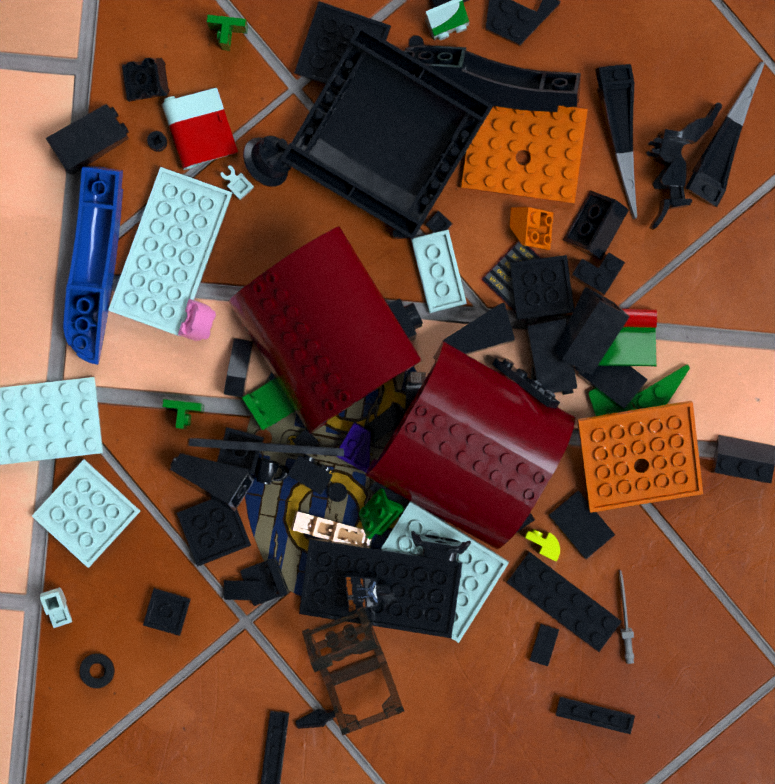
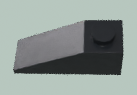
M234 338L224 395L241 398L245 396L253 341Z

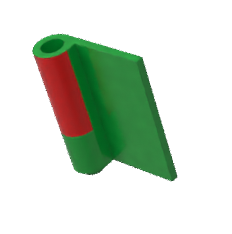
M622 309L630 317L599 365L656 367L657 310Z

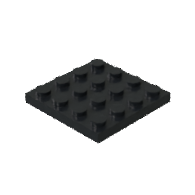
M319 1L294 74L326 85L351 43L350 40L359 25L386 41L391 25Z

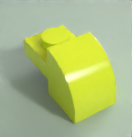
M534 529L532 532L527 530L524 538L541 545L538 553L557 562L560 555V545L556 537L548 532L544 539L542 538L543 533Z

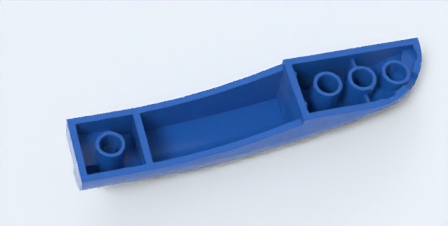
M84 166L81 172L73 255L68 284L66 285L63 329L66 341L77 353L76 355L89 363L98 365L107 324L116 265L123 198V170Z

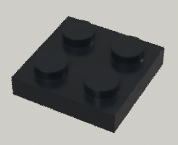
M154 588L143 626L181 636L191 598Z

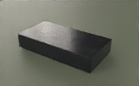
M540 624L529 661L544 666L549 665L559 629Z

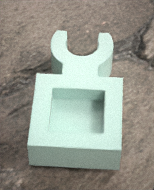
M229 165L228 168L231 170V174L229 176L224 175L223 172L220 174L224 180L230 181L227 187L241 200L254 186L242 173L236 176L234 168Z

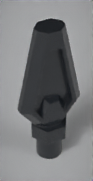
M318 708L296 720V725L298 729L324 727L328 721L340 716L339 709L324 711Z

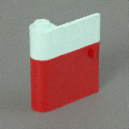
M217 88L179 98L171 96L164 99L162 108L183 170L197 167L207 161L238 153Z

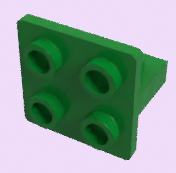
M382 488L372 496L359 512L365 536L369 540L375 534L382 536L404 511L401 504L387 499L385 490Z

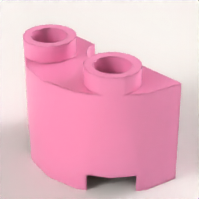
M189 299L185 310L187 318L181 323L178 335L194 341L206 340L210 336V329L216 313L210 306Z

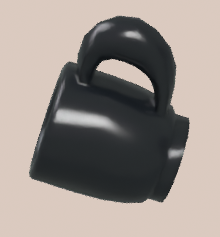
M259 458L256 469V481L271 485L273 481L285 480L288 477L289 469L284 465H279L276 461ZM280 468L282 473L279 477L275 478L277 470Z

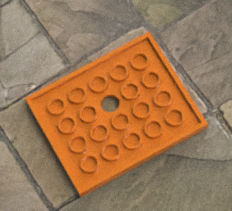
M493 106L466 150L461 188L574 204L588 109L559 106L558 112H544ZM519 151H527L530 154L531 159L528 164H518L516 154Z
M692 401L577 419L590 513L703 494ZM638 459H646L649 465L644 472H637L634 469V464Z

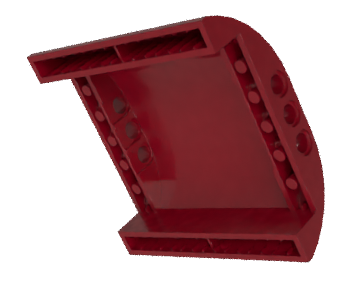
M340 226L331 229L298 248L243 287L229 300L230 305L309 434L327 424V421L389 380L422 361Z
M443 341L433 357L436 361L379 459H373L365 476L488 545L499 549L522 526L551 479L570 441L575 417L559 407L556 409L546 407L517 383Z

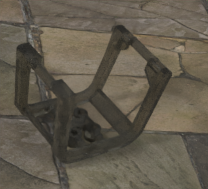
M365 607L357 609V612L316 628L302 630L310 663L314 672L320 670L342 735L405 712L387 660ZM359 616L362 625L354 628L352 624H347L344 626L343 631L338 633L329 631L325 634L324 640L316 643L313 634ZM364 633L365 638L360 641L357 635ZM325 647L331 648V653L322 656L320 649ZM374 649L376 655L329 673L327 667L333 665L332 661H341L349 655H360ZM381 668L391 695L382 704L383 712L358 721L356 715L344 714L335 685Z

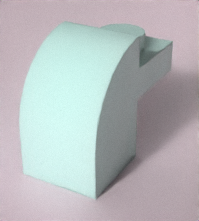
M60 587L40 594L46 615L49 614L53 628L72 622V617L66 604V597Z

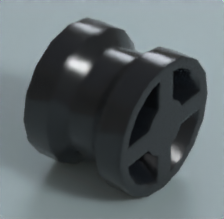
M153 131L147 137V143L153 151L161 152L167 147L168 141L162 132Z

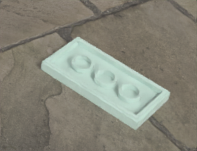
M449 230L411 239L429 313L467 304Z

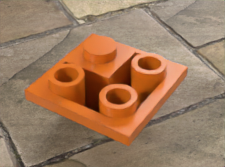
M512 207L510 228L523 246L550 250L553 212L531 207Z

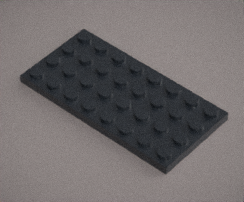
M310 538L299 614L452 638L463 561H446L418 554ZM347 572L376 574L379 578V584L390 583L391 595L380 596L381 602L378 606L349 612L345 575Z

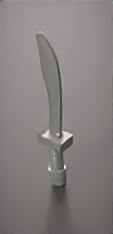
M619 570L625 629H620V632L624 639L626 664L634 663L631 639L634 638V632L632 628H628L622 571Z

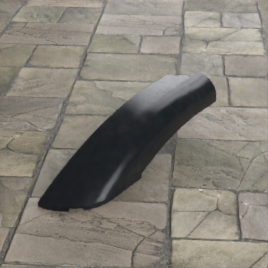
M420 45L407 47L404 51L493 106L529 111L558 112L559 106L577 107L579 103L581 73L539 71L506 65L467 51V47Z

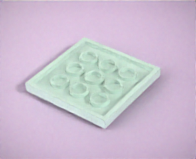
M84 459L32 517L89 568L141 510Z

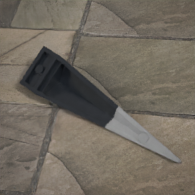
M764 62L759 63L693 168V174L685 188L714 207L719 205L726 191L740 133L764 67Z
M631 64L598 67L595 69L599 87L597 91L632 218L636 219L637 207L633 157L635 82Z

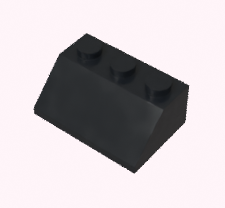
M590 190L563 241L590 256L602 260L629 209L613 198Z
M718 435L711 473L762 483H772L775 467V446Z

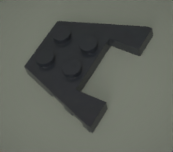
M489 0L485 30L521 46L559 6L561 1L542 0L536 12L512 0Z

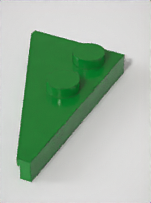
M689 365L683 366L635 395L631 400L636 409L667 405L688 373Z

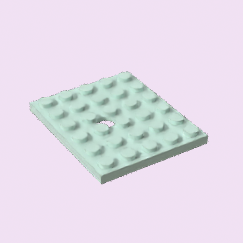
M410 501L381 549L421 555L422 547L415 546L411 531H415L416 534L421 536L434 535L456 539L461 543L471 541L467 550L461 555L458 553L457 561H463L451 639L459 643L509 564V561Z

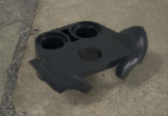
M411 531L415 546H421V555L429 558L457 561L458 553L460 555L464 553L471 543L470 540L461 543L456 539L434 535L421 536L416 534L415 531Z

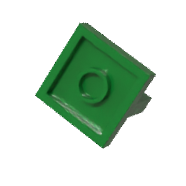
M207 15L208 27L210 30L218 31L217 41L221 45L222 50L230 51L232 32L248 33L246 19Z
M163 399L162 407L178 409L176 428L187 430V426L191 425L192 417L189 411L204 412L205 405L202 403Z

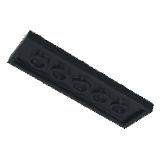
M528 552L506 582L598 652H600L622 622L531 552Z

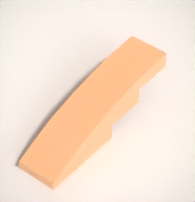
M295 512L291 530L335 542L367 547L370 545L371 539L366 538L363 529L306 513Z

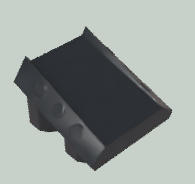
M145 58L143 61H132L122 65L128 102L168 95L170 90L166 75V63L162 58Z

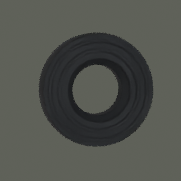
M95 653L87 656L82 661L79 672L82 681L87 686L102 688L112 681L115 668L109 657L104 654ZM95 663H99L104 667L105 672L101 678H94L90 674V667Z

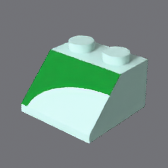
M463 0L449 1L425 13V20L434 40L446 39L450 33L454 31L456 33L463 32L467 29L466 26H469V18Z

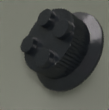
M267 136L264 138H253L246 143L243 150L244 163L248 172L256 181L265 186L276 187L287 179L291 166L280 160L288 147L286 140L275 136Z

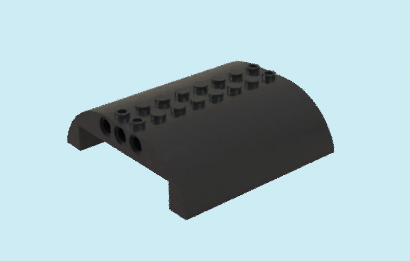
M359 25L350 40L351 43L280 160L409 238L414 239L493 108V105Z

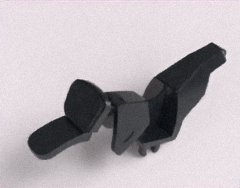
M721 103L714 104L705 118L696 119L680 131L665 129L658 133L657 138L648 142V145H652L654 148L651 149L652 152L647 151L646 155L653 157L655 162L665 165L652 185L654 189H669V199L660 201L658 214L649 226L651 230L658 227L668 209L683 208L691 205L692 199H685L684 194L686 160L682 157L681 151L684 145L696 143L709 130L722 108Z

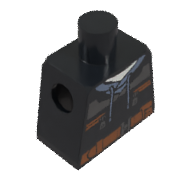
M347 572L345 575L349 612L378 606L381 602L380 596L391 595L390 583L379 584V578L376 574Z

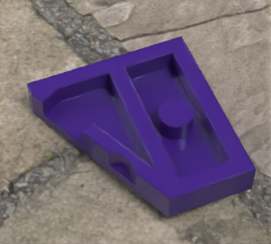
M354 422L339 447L343 448L344 456L336 457L366 472L370 462L371 431Z

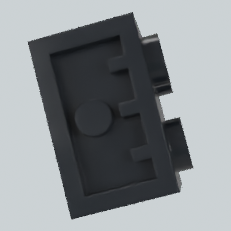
M276 557L240 571L244 581H262V600H251L254 606L290 593Z

